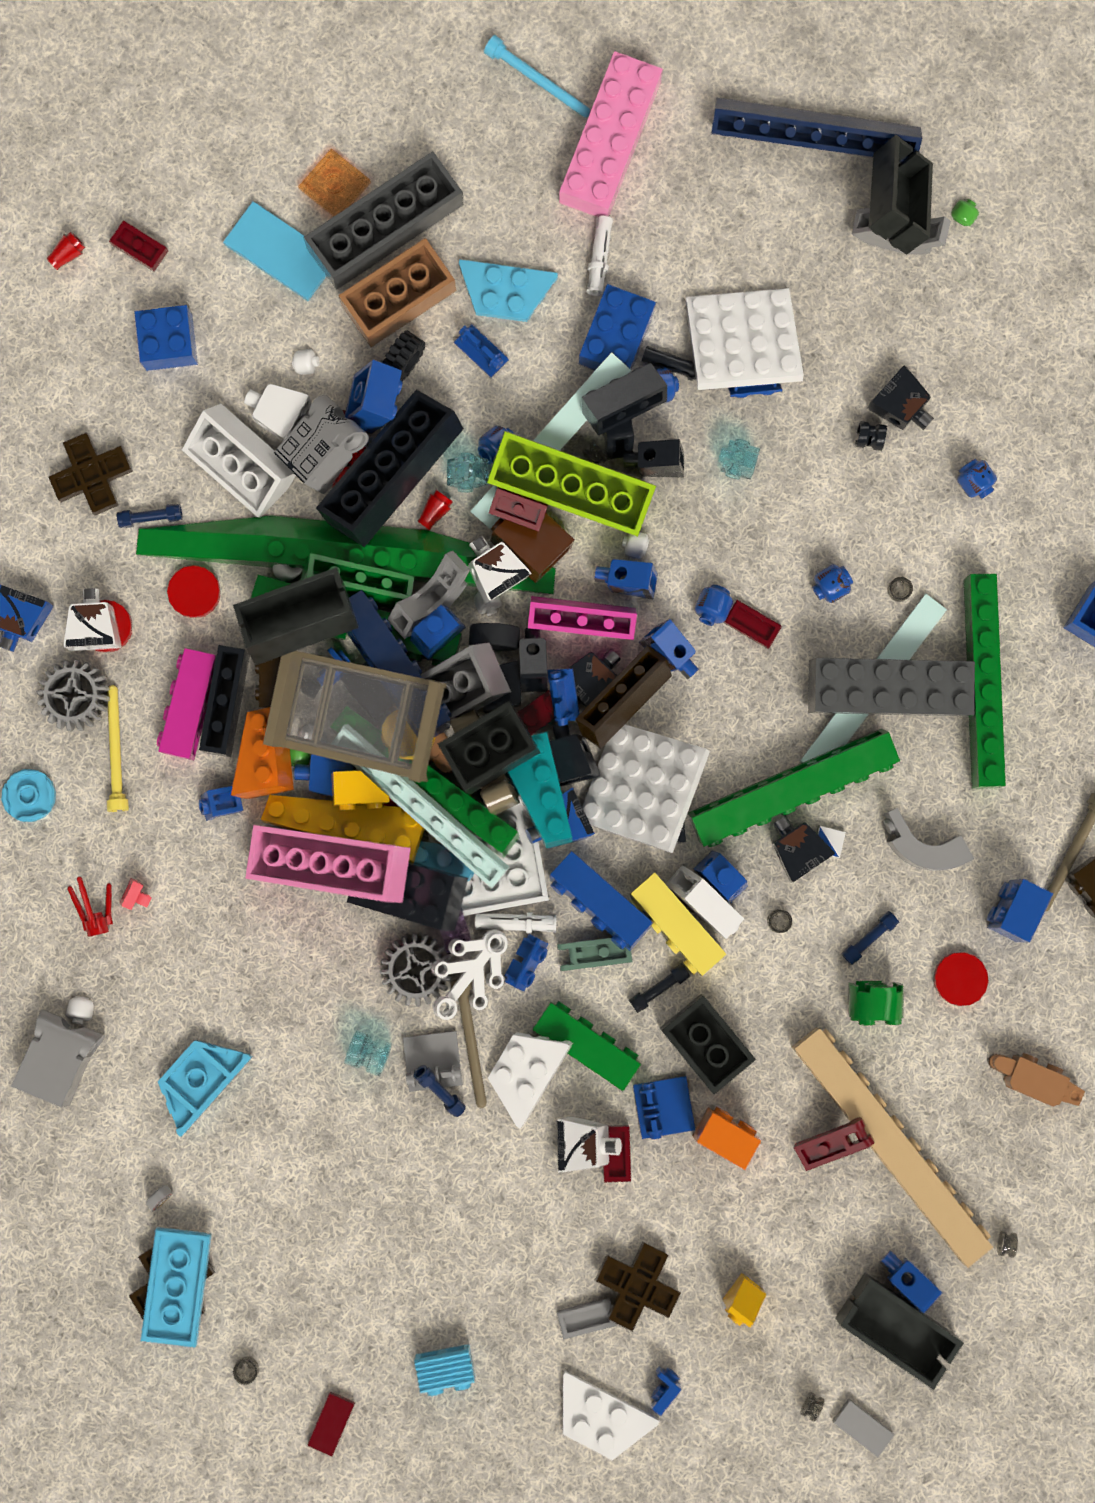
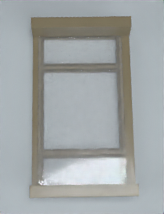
M294 651L281 656L263 744L293 749L400 775L416 782H427L426 771L443 692L447 684Z

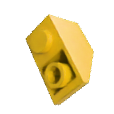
M341 771L331 774L333 806H339V811L356 810V805H366L367 809H383V804L389 803V796L363 772Z
M743 1273L740 1274L722 1300L726 1306L727 1316L739 1326L744 1323L751 1328L767 1294L763 1288Z

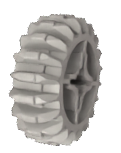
M66 660L63 662V669L58 664H55L54 674L50 671L45 672L46 676L49 677L48 681H39L45 688L36 692L38 695L44 696L37 703L39 706H46L42 709L41 714L44 716L49 715L47 720L49 723H56V727L59 729H63L66 726L67 731L73 732L75 725L79 731H83L84 722L87 726L93 727L92 717L99 721L102 720V716L97 712L99 709L104 712L108 711V708L102 705V701H110L109 696L103 695V693L110 690V687L102 685L107 679L103 675L98 676L100 673L98 668L91 669L90 663L85 662L82 665L79 660H74L71 665ZM80 675L85 676L89 680L93 693L83 691ZM71 676V678H68V682L65 687H63L62 689H56L58 684L63 679ZM74 692H77L78 694L82 695L74 697L73 699L64 696L74 694ZM54 698L64 701L65 710H67L66 716H63L58 711ZM91 702L83 713L76 716L83 703Z
M417 933L412 934V942H409L406 935L402 936L404 945L401 946L397 941L392 942L396 951L394 952L391 949H386L385 951L387 955L391 956V959H381V963L388 965V969L380 970V974L389 975V978L384 979L382 984L387 985L391 982L393 987L389 988L387 993L392 994L397 990L399 992L395 997L397 1002L402 999L403 995L406 996V1006H409L412 998H415L416 1007H420L421 998L423 997L427 1005L431 1004L429 995L433 994L436 999L441 997L437 989L440 988L443 991L448 989L442 981L452 980V977L449 975L444 978L437 977L434 985L428 989L425 979L426 972L432 968L435 961H448L451 959V956H441L440 953L446 949L444 945L439 947L438 950L434 948L438 942L436 938L430 944H427L428 935L426 934L422 936L421 942H418ZM412 947L424 948L432 953L435 958L426 962L420 961ZM405 951L408 962L405 970L395 974L396 960ZM413 961L418 962V966L420 964L422 966L429 964V967L424 968L420 972V979L419 977L416 978L415 974L413 976L411 974L404 976V973L409 972L413 968ZM443 964L438 967V968H439V972H438V973H442V972H443V970H444V965H443ZM410 978L415 981L420 992H410L404 989L398 981Z

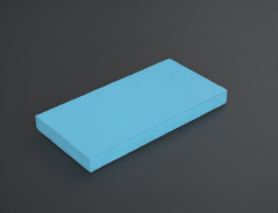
M255 202L251 203L223 241L226 247L307 301L311 299L326 278L325 273L307 250L304 235Z
M162 1227L156 1228L141 1341L186 1347L197 1346L212 1233Z

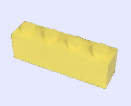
M653 873L630 893L633 898L630 903L640 912H646L653 922V930L657 934L662 931L668 938L665 942L675 954L680 951L686 958L683 964L693 975L698 972L703 976L727 955L656 873Z

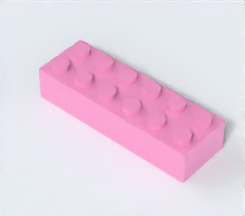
M614 51L561 186L559 203L596 217H609L661 84L662 68Z
M253 825L245 879L384 902L402 903L410 848Z

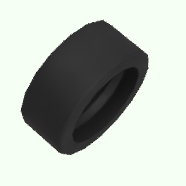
M476 623L470 625L469 646L490 643L492 650L495 651L519 649L520 628L518 626L501 623Z

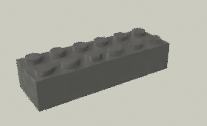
M432 151L304 236L307 250L335 289L338 290L463 206V191Z
M814 658L809 660L808 713L974 715L975 662Z

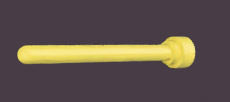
M110 685L107 696L110 697V701H108L112 794L109 795V800L106 801L107 812H117V810L129 811L128 799H126L125 794L122 792L118 688L115 685Z

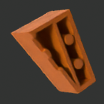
M271 707L247 712L231 796L251 799L294 790L290 749L263 744Z

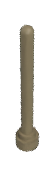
M1091 793L1087 801L1089 804L1087 809L1089 811L1047 890L1053 893V896L1045 912L1050 910L1095 824V793Z
M457 980L450 981L451 988ZM471 981L458 998L475 1101L478 1108H484L487 1101L469 1003L470 989H473Z

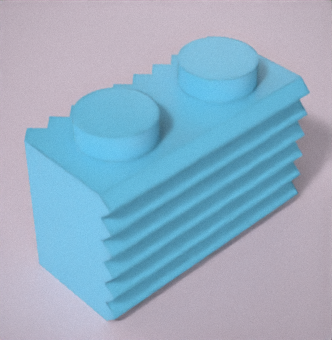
M470 1344L416 1354L414 1363L420 1394L427 1392L428 1396H436L442 1394L445 1388L454 1387L456 1391L470 1388V1383H475L476 1376Z

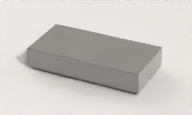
M610 1298L558 1310L557 1316L563 1340L616 1326V1323L607 1319V1315L612 1307Z
M849 1398L833 1419L835 1425L877 1457L881 1455L894 1436L892 1431Z

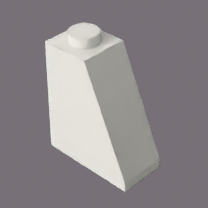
M683 865L666 882V886L726 939L738 930L740 923L744 920L703 878Z

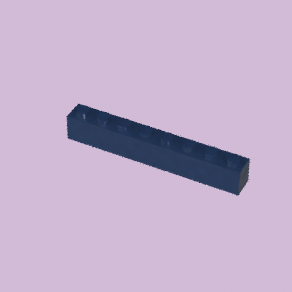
M716 98L711 134L867 157H873L874 152L897 135L913 147V151L902 159V162L915 151L919 152L922 143L921 127L723 98Z

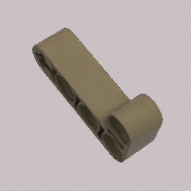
M473 709L451 720L450 724L454 733L480 719L476 710ZM507 774L481 788L482 798L488 810L494 815L520 803Z

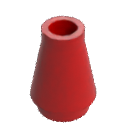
M70 231L67 235L63 234L46 259L58 270L63 265L82 255V251L86 247Z
M435 490L433 495L430 493L417 522L430 530L451 510L450 506L453 501L438 490Z

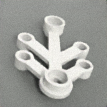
M492 929L487 931L482 939L471 941L453 939L448 946L450 953L453 955L462 956L469 951H480L475 959L449 963L437 960L433 963L432 973L440 978H444L448 974L464 972L446 996H441L435 1000L433 1011L436 1016L444 1020L453 1018L457 1012L456 1000L472 980L473 994L469 998L470 1006L476 1010H483L487 1006L488 1000L484 990L483 966L488 960L490 961V972L486 976V984L494 989L502 987L504 977L501 974L500 955L507 948V938L503 932ZM493 938H495L496 944L493 947H491L490 942ZM460 943L461 949L455 952V945ZM443 964V972L438 973V967ZM494 976H498V982L496 984H492V979ZM481 997V1003L476 1006V999ZM445 1002L446 1008L440 1011L441 1004Z

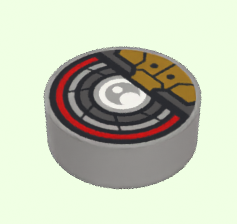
M167 1185L160 1187L147 1199V1207L152 1212L157 1210L173 1195V1191Z

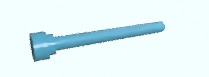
M496 35L490 38L484 49V54L491 59L496 58L500 60L501 58L581 116L588 117L591 110L589 107L506 50L507 46L504 45L502 39Z

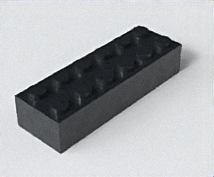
M416 389L397 411L394 419L386 424L316 507L327 524L362 547H365L463 431L464 427L455 412Z

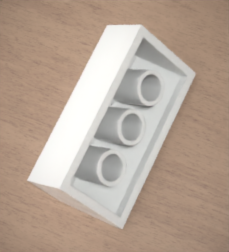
M222 404L202 411L182 448L184 453L258 518L262 517L286 492L296 476L274 454L275 451Z

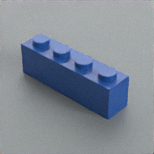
M572 851L550 874V881L552 882L550 886L559 895L566 894L572 900L570 902L571 905L578 912L583 913L585 911L592 917L590 921L600 931L605 929L612 935V942L620 949L626 948L631 951L651 929L653 922Z

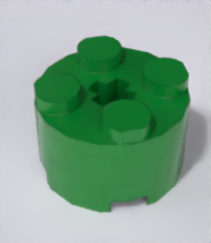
M856 981V984L848 983V1016L850 1020L858 1021L859 1025L873 1026L875 1021H885L887 1025L902 1024L904 1008V985L902 983L893 982V987L887 986L882 981Z

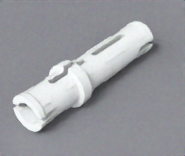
M599 216L596 219L592 259L588 264L590 274L587 293L592 296L603 295L605 274L608 273L607 256L613 219L608 216Z
M527 912V915L477 913L475 918V930L526 931V934H532V931L556 933L557 915H533V912Z

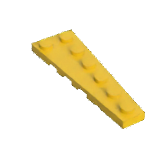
M269 795L261 817L264 823L294 831L410 848L409 862L412 863L415 861L425 830L401 807L383 806V809H367L366 805H356V810L339 811V806H333V801L278 795Z

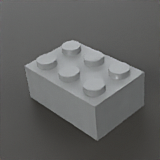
M490 643L471 645L421 675L423 679L447 684L446 688H444L441 704L444 703L448 707L452 715L451 720L473 709L477 711L511 692Z

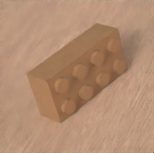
M424 238L338 296L343 309L370 348H372L456 292V284L451 273L427 239Z

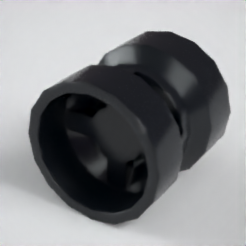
M860 421L857 429L859 438L855 441V447L864 448L869 446L873 450L882 451L887 434V425L878 424L873 426L869 422Z

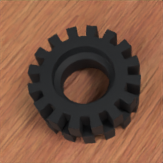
M405 330L404 333L402 332L399 338L395 339V343L390 346V351L386 353V358L382 362L402 370L401 381H404L409 376L411 370L415 368L426 347V343L408 330Z

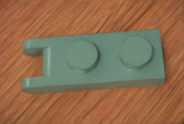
M611 938L557 944L558 950L568 949L570 965H561L560 971L632 962L631 951L626 948L620 949L612 942Z

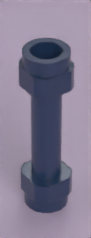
M180 504L166 505V509L136 513L124 510L116 514L119 528L134 527V523L168 519L169 522L183 520Z
M890 911L883 914L878 919L879 923L854 946L850 944L841 953L850 965L861 959V953L886 931L891 932L900 923Z
M425 1065L418 1067L414 1072V1078L423 1088L428 1087L444 1103L445 1109L454 1117L462 1115L466 1105L457 1095H451L435 1079L436 1076L429 1067Z

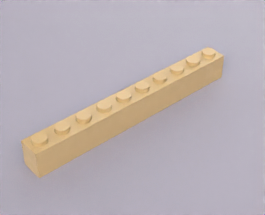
M818 1027L814 1028L794 1044L792 1049L849 1121L862 1117L866 1125L864 1129L867 1134H871L875 1141L871 1149L961 1263L969 1268L993 1248L988 1241L991 1238L990 1234L981 1224L976 1226L971 1220L973 1216L971 1210L964 1202L959 1204L953 1197L956 1192L946 1180L941 1182L937 1177L936 1173L939 1172L937 1167L929 1158L924 1160L918 1153L922 1150L918 1143L912 1137L906 1138L901 1131L904 1129L902 1123L895 1115L890 1117L884 1110L887 1105L877 1093L873 1096L867 1087L870 1083L861 1072L856 1074L850 1067L853 1062L843 1050L838 1052L834 1047L833 1043L836 1040L826 1028L823 1031Z

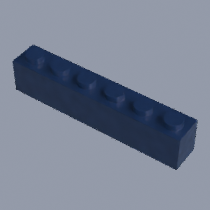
M362 590L349 597L359 628L346 633L369 667L422 678V671L415 660L410 661L406 655L407 649L402 640H396L392 635L393 629L389 621L385 617L381 618L377 613L378 607L371 596L367 598ZM379 680L399 710L404 686ZM413 688L407 723L418 738L427 691ZM444 703L440 706L434 737L450 728V718L452 715Z

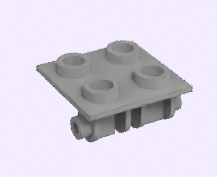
M457 1031L403 1037L407 1070L406 1083L409 1092L429 1090L428 1087L423 1088L414 1078V1072L422 1065L429 1067L434 1072L435 1079L444 1088L463 1085Z

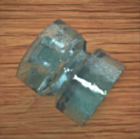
M356 1031L347 1051L344 1064L357 1069L364 1066L366 1072L380 1077L391 1051L392 1043L379 1038L373 1041L371 1035Z

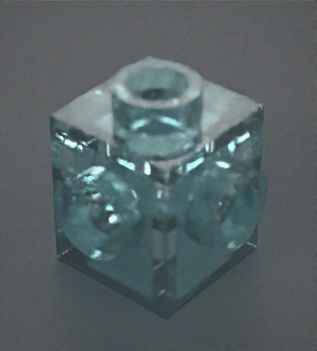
M742 439L730 440L727 448H721L718 462L722 463L720 472H724L725 476L738 480L742 477L751 480L760 448L750 446L748 441Z
M459 453L458 457L447 460V486L458 488V492L470 493L473 492L474 488L488 485V459L474 456L472 453Z

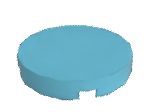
M23 769L15 772L9 777L10 779L7 783L4 784L1 798L4 809L9 815L19 821L35 822L43 819L51 812L55 804L56 790L53 782L46 774L37 770Z

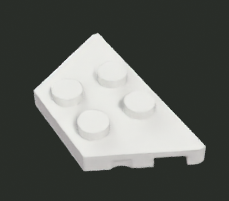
M516 1032L507 1044L488 1079L519 1129L528 1120L573 1044L571 1041L564 1040L560 1042L549 1040V1037H532L529 1034Z
M566 1370L564 1371L563 1435L613 1460L659 1424L660 1420L655 1416Z

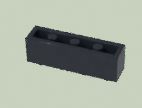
M218 645L199 751L203 753L230 758L232 756L250 658L249 653L245 649Z

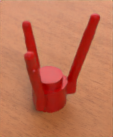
M80 876L77 877L87 915H85L72 886H69L67 890L82 921L84 931H87L88 937L109 932L108 925L113 924L111 916L112 885L110 883L106 885L105 916L103 917L102 912L93 914L83 879Z

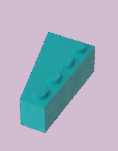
M545 732L532 735L531 737L541 753L507 772L545 847L550 848L571 843L572 834L548 734Z

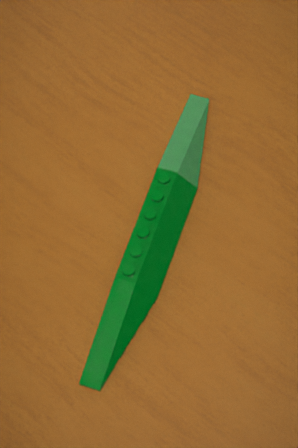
M262 516L260 518L252 517L142 528L138 531L136 555L268 568L283 564L289 565L291 568L299 567L303 569V564L309 554L312 553L414 576V581L427 583L435 574L446 553L454 551L467 566L472 560L477 558L469 542L429 530L382 526L369 543L362 547L328 525L325 520L283 516ZM552 567L536 584L527 577L509 590L553 594L556 568ZM469 571L464 581L469 587H477Z

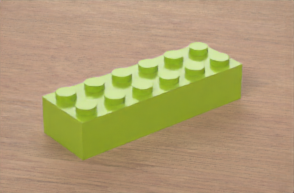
M507 431L503 432L487 478V483L637 537L656 488L654 484Z

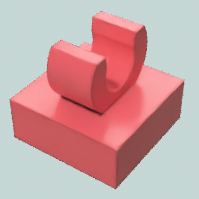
M131 878L119 903L121 906L132 910L135 902L148 907L152 897L141 892L143 888L141 882Z

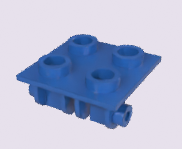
M686 1076L633 1085L642 1139L662 1138L661 1136L695 1130Z

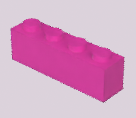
M531 596L528 628L634 640L637 611L634 607Z
M184 648L183 654L179 655L176 668L179 670L177 680H173L170 687L171 703L170 706H166L163 720L166 721L164 731H160L157 738L158 752L195 760L205 720L216 655Z

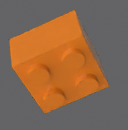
M717 1106L714 1110L708 1107L692 1135L697 1143L746 1170L761 1142L756 1136L758 1131L742 1120L736 1124L732 1121L734 1117Z

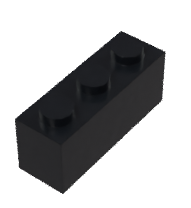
M649 363L634 369L631 373L621 378L612 380L609 384L597 390H591L581 397L582 414L599 436L667 402V384L654 366Z

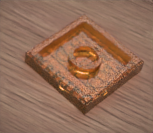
M330 149L298 188L334 217L351 206L369 186L371 180L333 149Z

